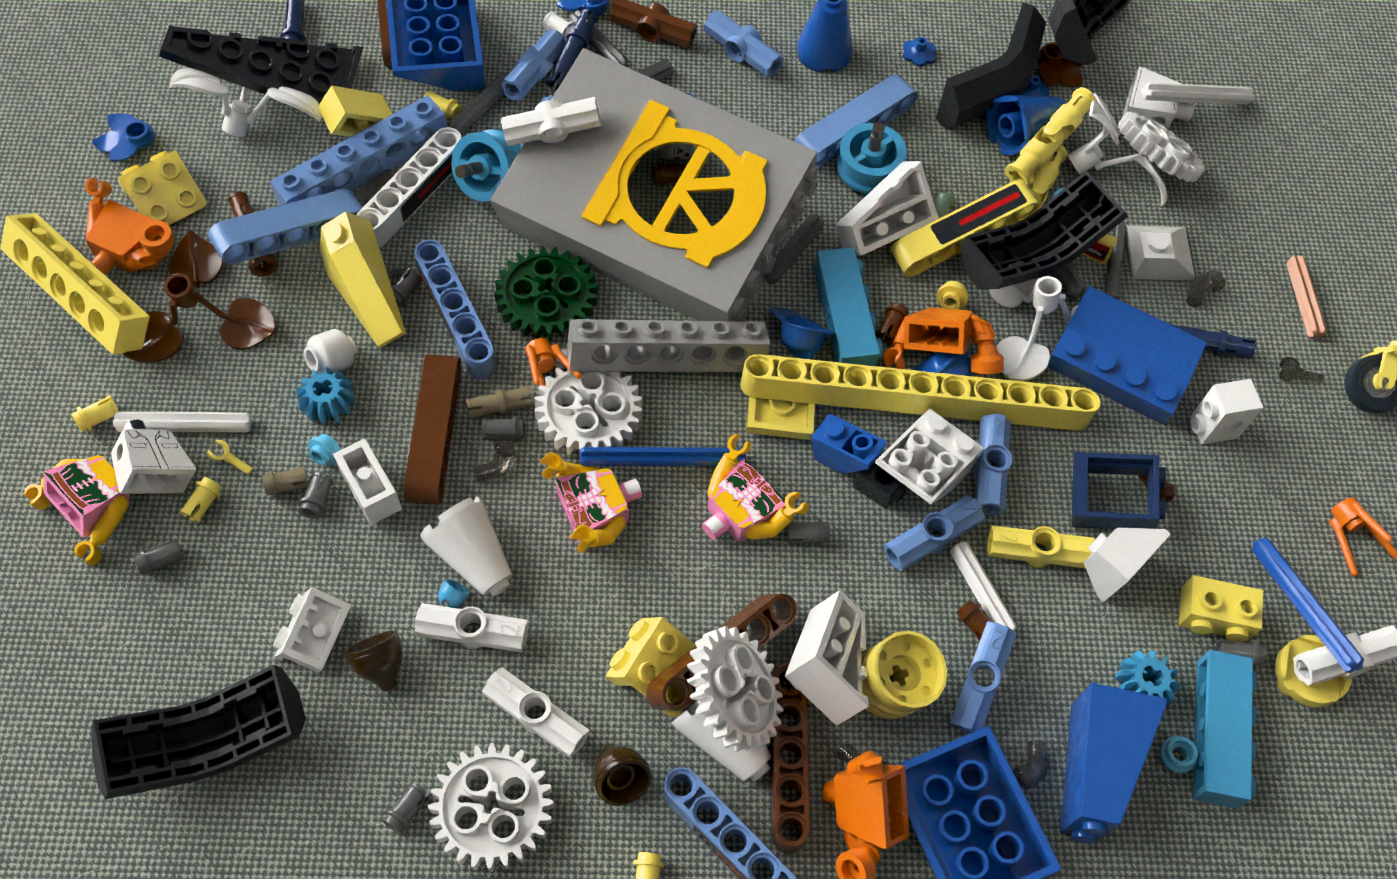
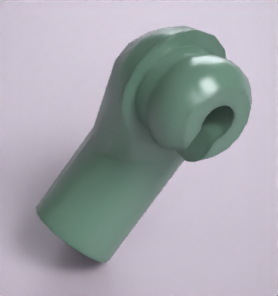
M943 191L935 196L933 202L938 218L948 214L949 209L952 208L951 204L955 205V197L951 193Z

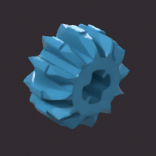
M326 367L324 372L320 374L313 369L312 378L302 377V387L296 388L297 404L300 411L306 413L307 418L311 422L319 418L320 423L325 425L329 418H333V420L339 423L340 413L350 415L351 409L349 405L355 403L354 388L352 382L348 378L345 379L344 373L338 370L332 374L331 370Z
M1139 650L1134 652L1131 658H1125L1120 663L1121 670L1115 674V680L1122 683L1118 687L1120 689L1167 698L1166 705H1170L1175 700L1176 696L1174 693L1180 688V683L1173 679L1177 675L1178 669L1167 668L1168 657H1164L1160 661L1157 660L1155 650L1149 651L1146 655Z

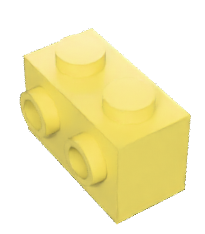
M337 86L330 87L318 106L330 133L352 137L392 115L382 94Z
M1195 575L1181 587L1179 626L1191 628V631L1197 634L1214 633L1223 635L1228 640L1235 642L1249 641L1262 629L1263 590Z

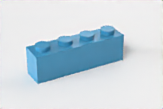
M854 247L817 251L814 272L827 329L835 332V334H828L834 361L876 366L878 359L883 355V346L881 339L875 336L876 317L874 311H869L868 307L870 293L868 286L863 285L862 260L857 259Z
M1209 650L1197 661L1194 744L1198 752V761L1194 767L1193 800L1237 809L1251 801L1255 794L1256 780L1252 776V762L1256 756V743L1252 740V727L1256 721L1257 710L1252 705V692L1256 688L1257 674L1253 671V658Z

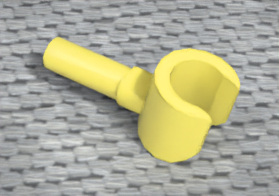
M223 440L214 441L223 447L224 453L222 456H216L209 450L206 451L207 456L211 460H224L247 475L253 470L251 466L229 452V445Z

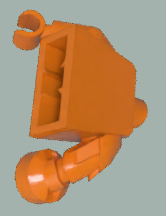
M89 178L85 183V188L90 195L94 196L93 200L89 201L86 242L95 256L91 263L105 276L114 266L128 273L159 267L158 262L168 255V250L174 245L175 237L170 226L166 222L152 219L110 199L106 203L103 202L104 198L108 197L112 192L111 185L102 180L100 182V189L97 190L98 180Z
M931 307L905 316L893 341L894 347L888 348L883 353L887 368H890L895 363L897 369H904L906 362L902 354L903 350L912 349L964 354L973 342L975 345H978V352L971 356L972 372L998 374L1004 371V356L998 352L997 346L993 344L995 342V332L991 324L978 315H973V311Z
M866 751L849 761L847 769L835 774L834 780L827 781L822 790L824 801L835 804L836 823L840 829L844 830V839L848 848L836 860V872L839 879H875V868L881 858L880 849H888L910 837L905 766L883 765L882 756H878L874 751Z

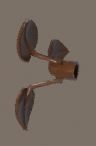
M189 230L174 252L170 263V277L164 284L166 294L172 299L168 302V306L171 308V320L167 314L161 311L146 312L150 318L142 349L125 352L123 355L128 359L143 363L159 362L173 356L180 349L184 341L183 333L175 327L179 321L177 308H192L197 303H201L217 316L225 319L220 325L219 333L223 341L234 349H248L260 344L274 334L276 323L271 312L262 303L254 299H235L229 305L227 314L200 295L198 289L200 283H209L215 280L222 270L223 260L212 244Z

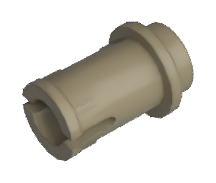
M304 466L278 473H273L270 470L268 475L262 476L266 496L274 495L275 498L278 497V493L308 488Z

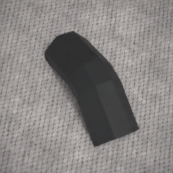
M1056 0L1048 20L1062 57L1083 65L1097 61L1090 41L1100 28L1130 3L1129 0Z
M1022 4L1008 50L1000 58L947 78L936 119L941 126L957 127L984 116L988 110L993 108L995 103L992 102L996 98L1004 95H1020L1029 86L1047 23L1034 5Z
M1085 171L1038 211L1016 224L965 236L961 244L965 273L979 289H1000L1049 275L1073 262L1128 216L1102 186Z
M272 665L205 698L186 704L93 720L91 726L92 758L97 785L104 799L195 782L231 770L300 737L306 717L299 691L282 667Z

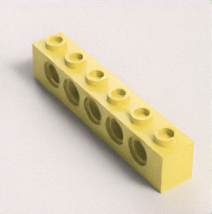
M37 213L6 216L0 249L109 352L112 354H123L142 349L150 318L143 309Z

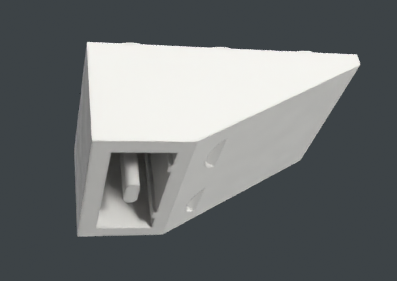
M929 408L875 463L929 504H933L952 491L972 469L984 447Z

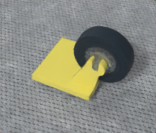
M1397 341L1390 342L1388 347L1374 348V352L1362 356L1361 359L1353 363L1348 369L1344 380L1345 392L1352 404L1360 410L1370 413H1381L1397 406Z

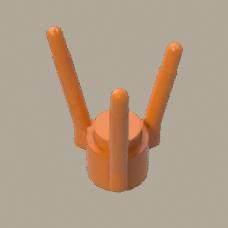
M538 338L529 342L525 347L534 385L546 386L543 373L550 371L554 367L556 358L569 370L568 358L562 353L558 344L551 346L547 339ZM570 371L577 379L582 377L579 371Z
M1355 497L1347 498L1331 509V513L1335 518L1330 520L1329 524L1337 535L1352 576H1357L1358 571L1343 531L1345 528L1349 532H1354L1364 526L1397 561V550L1390 543L1392 537L1363 509Z

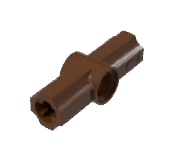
M614 0L610 12V21L637 30L639 36L648 42H656L660 38L686 48H691L694 43L698 25L671 16L668 9L661 4L652 3L646 7L628 0Z

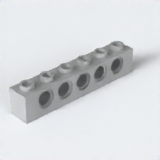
M570 319L567 353L569 371L743 372L745 360L755 354L767 355L770 342L765 322Z

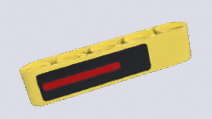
M1016 180L900 238L891 246L890 252L905 276L912 277L961 253V244L965 236L1016 224L1038 211L1040 204L1024 180Z

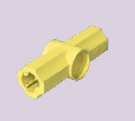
M992 525L989 529L987 552L989 557L1026 561V563L1035 568H1043L1049 564L1085 568L1083 562L1092 554L1088 547L1095 538L1059 534L1053 528L1041 526L1035 530ZM1035 543L1042 544L1048 551L1040 550Z

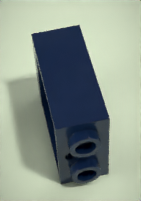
M1074 452L1072 527L1157 529L1159 520H1165L1166 499H1159V488H1165L1166 469L1165 467H1159V455ZM1088 473L1147 475V514L1087 511Z

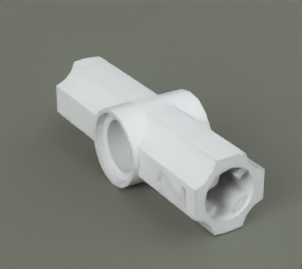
M592 97L565 104L557 100H546L539 103L533 111L502 117L501 124L505 141L508 146L539 139L545 143H557L566 139L568 133L601 126V118L596 98Z
M422 603L417 611L414 633L420 637L461 643L468 649L488 647L522 653L527 640L529 623L525 619L487 614L474 606L456 609ZM470 623L481 625L474 633L463 631L464 627Z
M1392 625L1362 635H1358L1357 632L1346 635L1364 658L1363 668L1359 671L1356 670L1352 673L1344 671L1327 647L1323 646L1296 655L1293 658L1294 672L1299 681L1304 682L1307 686L1326 682L1340 676L1344 679L1358 676L1371 670L1375 665L1397 659V629Z
M503 667L491 675L482 690V694L521 722L526 731L537 734L570 759L578 753L590 734L589 729L551 703L546 694L533 690ZM534 706H540L546 710L544 715L537 719L527 717L526 713Z

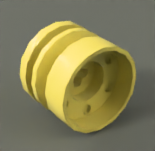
M909 630L895 632L861 654V666L867 668V678L862 681V693L868 696V707L865 709L876 717L889 720L904 718L938 699L946 686L948 670L944 655L937 645L923 634ZM889 677H894L895 682H891Z

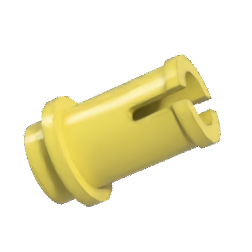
M428 91L424 95V97L429 95L445 113L446 121L448 122L462 110V106L454 98L449 100L432 91Z
M108 395L106 398L83 409L77 407V411L71 415L81 432L87 429L90 432L92 431L91 427L114 417L115 413L119 412L111 396Z
M203 477L201 481H196L195 485L197 488L179 511L185 517L187 515L190 516L189 519L196 523H200L201 518L215 498L219 499L221 496L219 492L222 487L207 477Z
M639 852L638 860L633 861V865L637 866L636 879H659L660 869L664 868V863L661 862V855L656 853Z

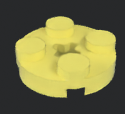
M1304 635L1291 640L1278 652L1275 660V672L1278 678L1277 686L1284 695L1291 696L1295 701L1309 707H1328L1348 692L1352 678L1344 679L1340 676L1311 686H1307L1304 682L1299 681L1294 672L1293 658L1300 653L1325 646L1316 635Z

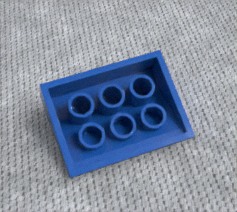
M386 0L393 76L452 91L485 89L475 0Z
M1089 286L1054 349L1047 367L1164 425L1174 414L1207 342Z
M990 726L897 764L905 766L908 819L936 879H1048L1062 870Z

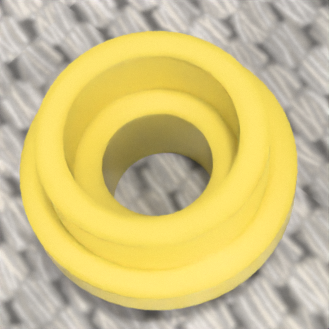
M948 281L938 289L936 299L943 308L960 310L967 304L968 293L962 283Z

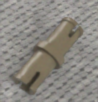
M528 385L527 387L503 392L501 389H496L493 394L465 398L466 407L480 406L479 408L467 410L468 417L473 419L495 413L501 416L506 415V411L535 406L534 397L520 399L523 396L533 395L532 387Z

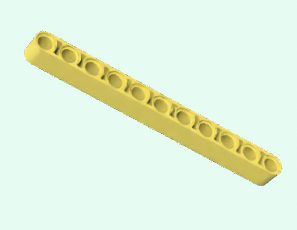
M762 354L749 356L745 360L740 382L743 393L753 398L923 415L930 408L941 417L980 421L983 415L997 413L1006 415V418L1011 420V424L1075 431L1084 430L1088 427L1101 402L1095 392L1080 387Z

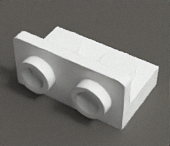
M311 587L304 595L298 593L289 609V614L294 616L288 628L282 626L274 641L273 646L278 648L274 658L280 661L286 658L318 673L322 671L351 604L314 587Z

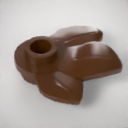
M1056 42L1046 43L1040 48L1037 58L1040 63L1038 74L1042 82L1049 87L1055 86L1058 82L1066 87H1079L1082 85L1083 78L1078 67L1083 66V64L1063 58Z

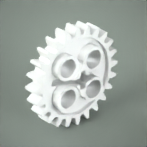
M1129 111L1119 121L1117 127L1120 129L1119 132L1125 135L1124 139L1130 141V145L1137 152L1148 157L1150 162H1155L1166 173L1170 175L1175 174L1180 180L1183 178L1187 182L1191 181L1194 183L1206 170L1204 169L1206 166L1202 164L1203 161L1198 158V154L1193 152L1191 146L1179 137H1176L1174 132L1168 131L1156 120L1148 119L1143 114L1141 116L1137 112Z
M556 368L555 378L551 376L545 377L546 386H539V396L535 397V419L538 420L539 431H544L545 440L554 439L555 449L566 445L567 455H570L574 449H579L580 455V449L583 447H611L613 444L616 447H623V438L630 441L633 439V430L639 429V419H642V396H638L639 387L638 385H632V377L630 375L622 378V371H579L582 377L577 379L568 369L566 372H563L561 369ZM568 404V405H570V406H568V407H563V406H560V405ZM609 409H615V410H617V411H615V412H610V411H607V410H609ZM583 426L591 427L590 429H581Z
M727 626L704 634L702 639L695 642L697 649L690 651V655L695 661L687 664V667L694 673V677L687 679V682L696 689V692L692 693L690 697L693 700H698L700 703L696 714H705V729L713 726V738L715 740L723 738L724 747L734 746L736 752L744 749L747 752L770 743L769 738L777 735L774 727L782 723L776 714L783 712V708L777 703V699L783 697V695L775 690V685L780 681L779 678L772 677L770 673L774 665H767L765 662L767 652L759 653L757 651L758 641L753 640L749 642L748 633L745 631L739 634L737 627L728 629Z
M490 743L488 753L482 754L481 749L476 745L474 746V757L469 758L463 751L460 752L462 764L457 766L449 761L447 765L451 774L449 776L437 775L443 788H435L430 791L432 796L439 800V802L428 805L431 813L439 814V816L429 821L430 826L434 829L443 828L435 835V839L438 843L449 840L444 848L448 856L459 850L456 859L458 864L462 865L468 857H471V867L473 870H477L481 862L486 861L489 872H493L495 861L501 860L505 869H509V857L513 855L522 863L524 857L521 850L526 847L530 851L535 852L537 849L532 839L534 837L546 838V832L540 825L552 824V817L544 813V811L554 808L553 800L543 798L552 792L550 784L540 785L546 779V772L542 770L533 773L537 766L536 759L533 758L524 764V750L521 749L512 757L508 744L505 745L501 753H497L494 743ZM477 776L488 778V784L483 790L472 791L469 789V784L473 778ZM515 784L522 785L525 788V793L521 798L510 800L505 796L510 786ZM467 797L480 804L471 802L460 803L459 798ZM492 799H496L500 808H493L491 814H487L482 804L490 805ZM503 809L523 810L525 814L523 816H516ZM474 813L478 816L477 822L472 828L461 829L458 827V821L464 814ZM509 821L515 825V830L509 837L499 838L495 835V829L500 823Z

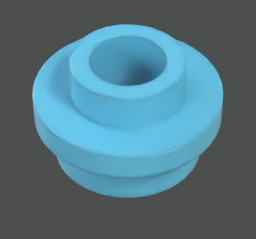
M321 434L319 437H313L308 442L309 455L314 462L326 466H333L336 463L333 454L340 451L341 448L332 437Z
M1171 736L1162 743L1160 758L1169 770L1176 773H1186L1197 764L1198 752L1195 744L1188 738ZM1173 750H1177L1182 754V761L1174 757Z

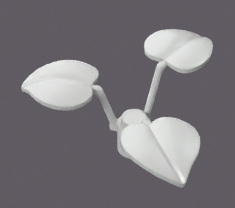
M183 68L176 71L170 81V88L184 87L222 97L223 109L221 114L225 115L222 130L234 136H246L249 124H254L256 116L270 98L297 108L312 116L318 122L321 119L318 102L312 96L292 88L279 87V90L276 88L268 89L259 104L251 111V106L245 102L249 91L248 88L243 87L240 100H233L232 104H229V89L227 86L220 84V80L217 77L203 71Z
M1093 93L1097 101L1095 99L1091 101L1089 116L1100 121L1103 124V130L1090 142L1068 154L1077 172L1081 175L1092 167H1095L1098 171L1103 167L1135 160L1148 170L1160 190L1161 206L1164 205L1167 201L1164 181L1156 168L1144 155L1142 156L1138 153L1108 161H1100L1104 154L1098 144L1110 134L1117 146L1120 144L1118 139L1120 132L1115 119L1110 114L1104 101L1096 93Z
M1044 276L1000 289H989L991 297L1002 306L1008 308L1017 307L1024 300L1026 303L1032 301L1033 306L1037 310L1028 341L1019 336H1011L1003 339L997 345L998 352L1004 356V371L1002 374L1005 378L1013 381H1027L1036 378L1047 368L1050 359L1048 348L1040 344H1034L1042 314L1051 313L1060 304L1067 324H1069L1078 305L1073 307L1070 315L1065 303L1066 296L1061 294L1062 285L1058 279Z

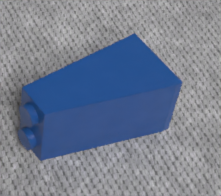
M1091 683L1071 704L1060 833L1072 835V840L1076 842L1092 844L1095 843V840H1099L1121 824L1164 713L1167 698Z

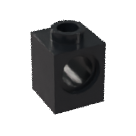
M875 460L869 469L857 472L853 488L886 509L893 500L898 503L908 487L878 466ZM877 478H885L891 484H882Z

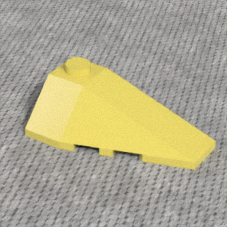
M344 212L321 227L319 249L327 275L378 347H384L405 335L406 331L371 221Z

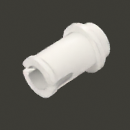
M549 12L543 20V27L547 30L559 31L564 36L565 43L567 42L566 36L568 31L573 29L576 24L573 21H566L554 12Z

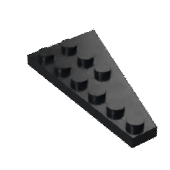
M169 26L160 49L159 57L203 71L262 94H266L270 88L278 90L279 87L292 88L312 96L320 104L331 86L352 89L363 47L353 46L352 49L337 48V44L333 43L317 46L309 45L305 40L258 36L257 39L242 38L240 33L230 32L229 36L211 34L208 30Z

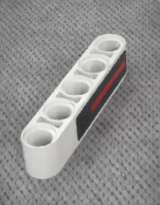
M445 127L438 130L357 213L356 216L371 221L379 248L388 242L453 173L451 165L452 154L456 144L461 139L460 132L456 129Z

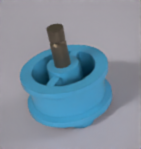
M880 122L854 126L845 133L841 141L840 154L837 160L839 177L848 187L867 196L902 162H905L907 155L905 142L895 130Z
M498 129L465 135L458 141L452 154V172L457 185L463 193L474 200L490 201L520 152L521 145L508 146L503 131Z

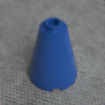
M817 0L797 41L798 58L805 67L823 73V69H832V72H837L846 67L850 62L853 45L847 0Z
M1004 95L996 98L992 102L995 105L991 110L987 111L986 129L989 139L992 143L999 145L1001 149L998 151L1002 154H1019L1037 132L1048 124L1050 118L1060 106L1066 103L1059 97Z

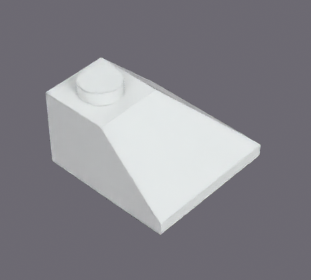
M1126 225L1125 237L1132 279L1193 281L1195 275L1185 227Z
M1116 528L1108 537L1101 533L1089 545L1088 549L1092 554L1083 562L1097 597L1104 602L1126 584L1171 533L1166 529Z

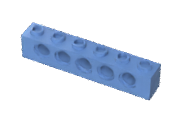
M427 95L270 181L278 205H285L341 189H348L351 192L410 160L438 130L447 127L445 113Z

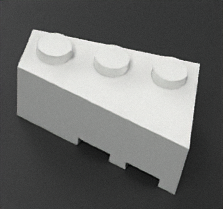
M921 161L902 162L835 225L843 248L854 247L856 255L862 256L939 219Z
M841 590L810 610L785 677L791 684L802 692L836 726L868 707V696L862 693V681L867 678V668L861 666V653L866 650L865 613Z

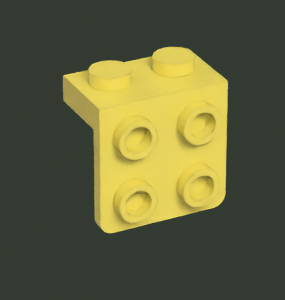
M176 150L167 153V151L160 152L150 158L151 162L141 167L139 165L131 166L122 171V176L118 177L119 185L125 195L128 194L139 213L152 219L166 222L169 226L204 209L207 204L205 197Z
M663 617L642 618L631 628L629 632L630 639L624 648L620 649L610 661L611 668L605 678L614 685L632 686L646 697V690L652 679L696 645ZM670 685L667 687L666 697L668 701L671 700L673 695L672 688ZM662 710V711L665 712V713H666L668 716H670V717H678V716L682 713L683 710H681V711Z

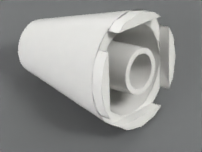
M476 496L474 501L470 497L452 506L438 516L440 522L437 527L432 529L429 524L420 534L421 539L428 547L483 596L490 593L495 597L510 587L508 580L512 577V572L484 503L479 496Z
M698 700L672 722V725L679 732L742 781L750 777L755 782L771 768L767 764L771 755L766 745L747 752L745 749L736 752L734 746L724 747L723 738L715 740L713 738L714 727L711 726L706 729L704 727L705 714H696V710L700 706Z

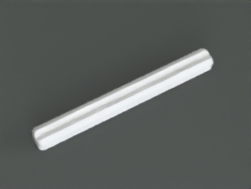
M1148 82L1140 89L1142 98L1147 101L1248 105L1250 101L1255 99L1251 87Z

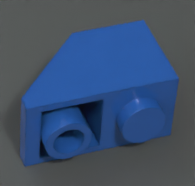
M832 414L827 416L811 436L815 460L841 474L869 469L887 446V441Z

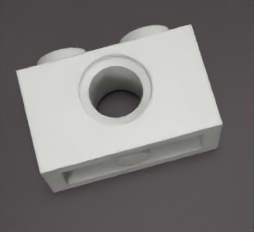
M1246 379L1212 386L1190 416L1191 428L1198 435L1201 445L1238 439L1264 408L1252 380Z
M365 438L333 454L342 476L370 525L402 510L395 489Z

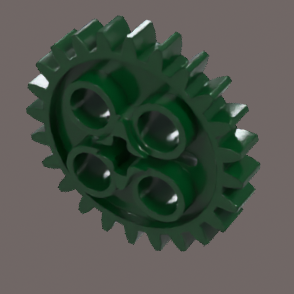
M541 246L540 254H535L531 248L528 249L529 256L526 258L518 253L517 263L508 260V270L499 271L500 280H495L496 291H494L497 311L502 314L504 323L510 322L512 331L521 327L523 337H526L530 332H534L535 339L540 338L541 334H546L548 341H551L553 333L557 332L563 339L565 338L564 330L569 329L570 319H586V316L594 315L593 306H597L598 284H596L595 273H590L589 264L581 265L580 256H576L571 260L570 251L566 250L562 255H559L558 248L554 247L551 253H547L544 246ZM544 311H553L551 313H543Z

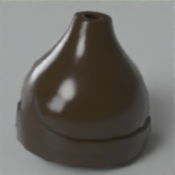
M396 630L385 631L368 637L345 651L348 663L351 664L352 669L359 677L374 683L383 692L392 690L397 686L396 679L402 663L403 651L401 640Z
M615 744L604 746L602 754L596 761L593 772L597 794L605 803L614 806L626 805L636 801L649 788L652 779L649 764L636 750L626 746H616Z

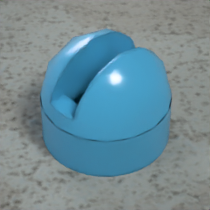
M446 578L438 592L439 602L443 604L447 600L449 601L448 607L459 608L466 601L470 592L460 583Z

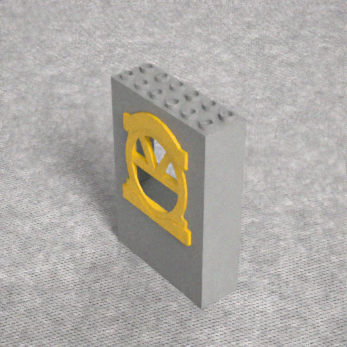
M583 48L551 100H557L565 104L595 97L600 113L601 126L568 133L566 139L557 143H545L541 139L524 143L490 199L502 227L551 251L554 247H557L558 254L560 255L568 250L570 251L571 260L576 256H580L581 265L588 263L591 270L698 321H744L747 311L744 309L749 300L755 301L761 289L759 282L764 274L769 275L776 261L775 253L778 248L783 249L790 237V231H788L793 222L798 223L805 208L803 203L806 197L811 198L819 183V180L816 179L819 171V165H816L817 151ZM687 143L697 146L653 225H650L635 211L628 195V180L639 160L650 150L666 144ZM711 153L720 158L730 171V176L697 178ZM734 190V199L729 211L714 226L709 224L689 195L692 192ZM680 206H682L698 229L697 233L675 234L666 232Z

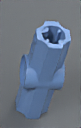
M714 10L709 14L707 21L704 23L703 31L724 45L726 53L733 61L740 63L744 60L763 75L770 78L778 72L783 64L784 57L762 42L760 33L753 26L745 25L742 27L721 11Z
M548 29L534 46L531 45L515 64L516 67L503 80L501 86L503 87L504 94L510 100L521 101L535 84L538 85L553 67V62L560 56L565 46L564 36L559 31Z
M997 413L983 415L980 420L979 444L984 449L973 467L976 477L975 499L981 505L983 514L987 516L1002 515L1005 512L1008 469L1013 461L1012 454L1009 451L1011 420H1008L1006 415ZM988 461L993 462L997 468L990 465Z
M967 495L940 512L928 514L922 523L884 545L888 561L901 572L926 556L941 552L946 544L984 522L985 516L981 505L975 498L973 499ZM934 529L938 531L941 537L931 535L928 530Z
M987 621L972 664L968 669V674L950 725L968 733H973L983 728L1017 635L1016 631L999 623ZM983 669L991 672L994 678L993 684L988 687L977 685L973 679L976 671Z

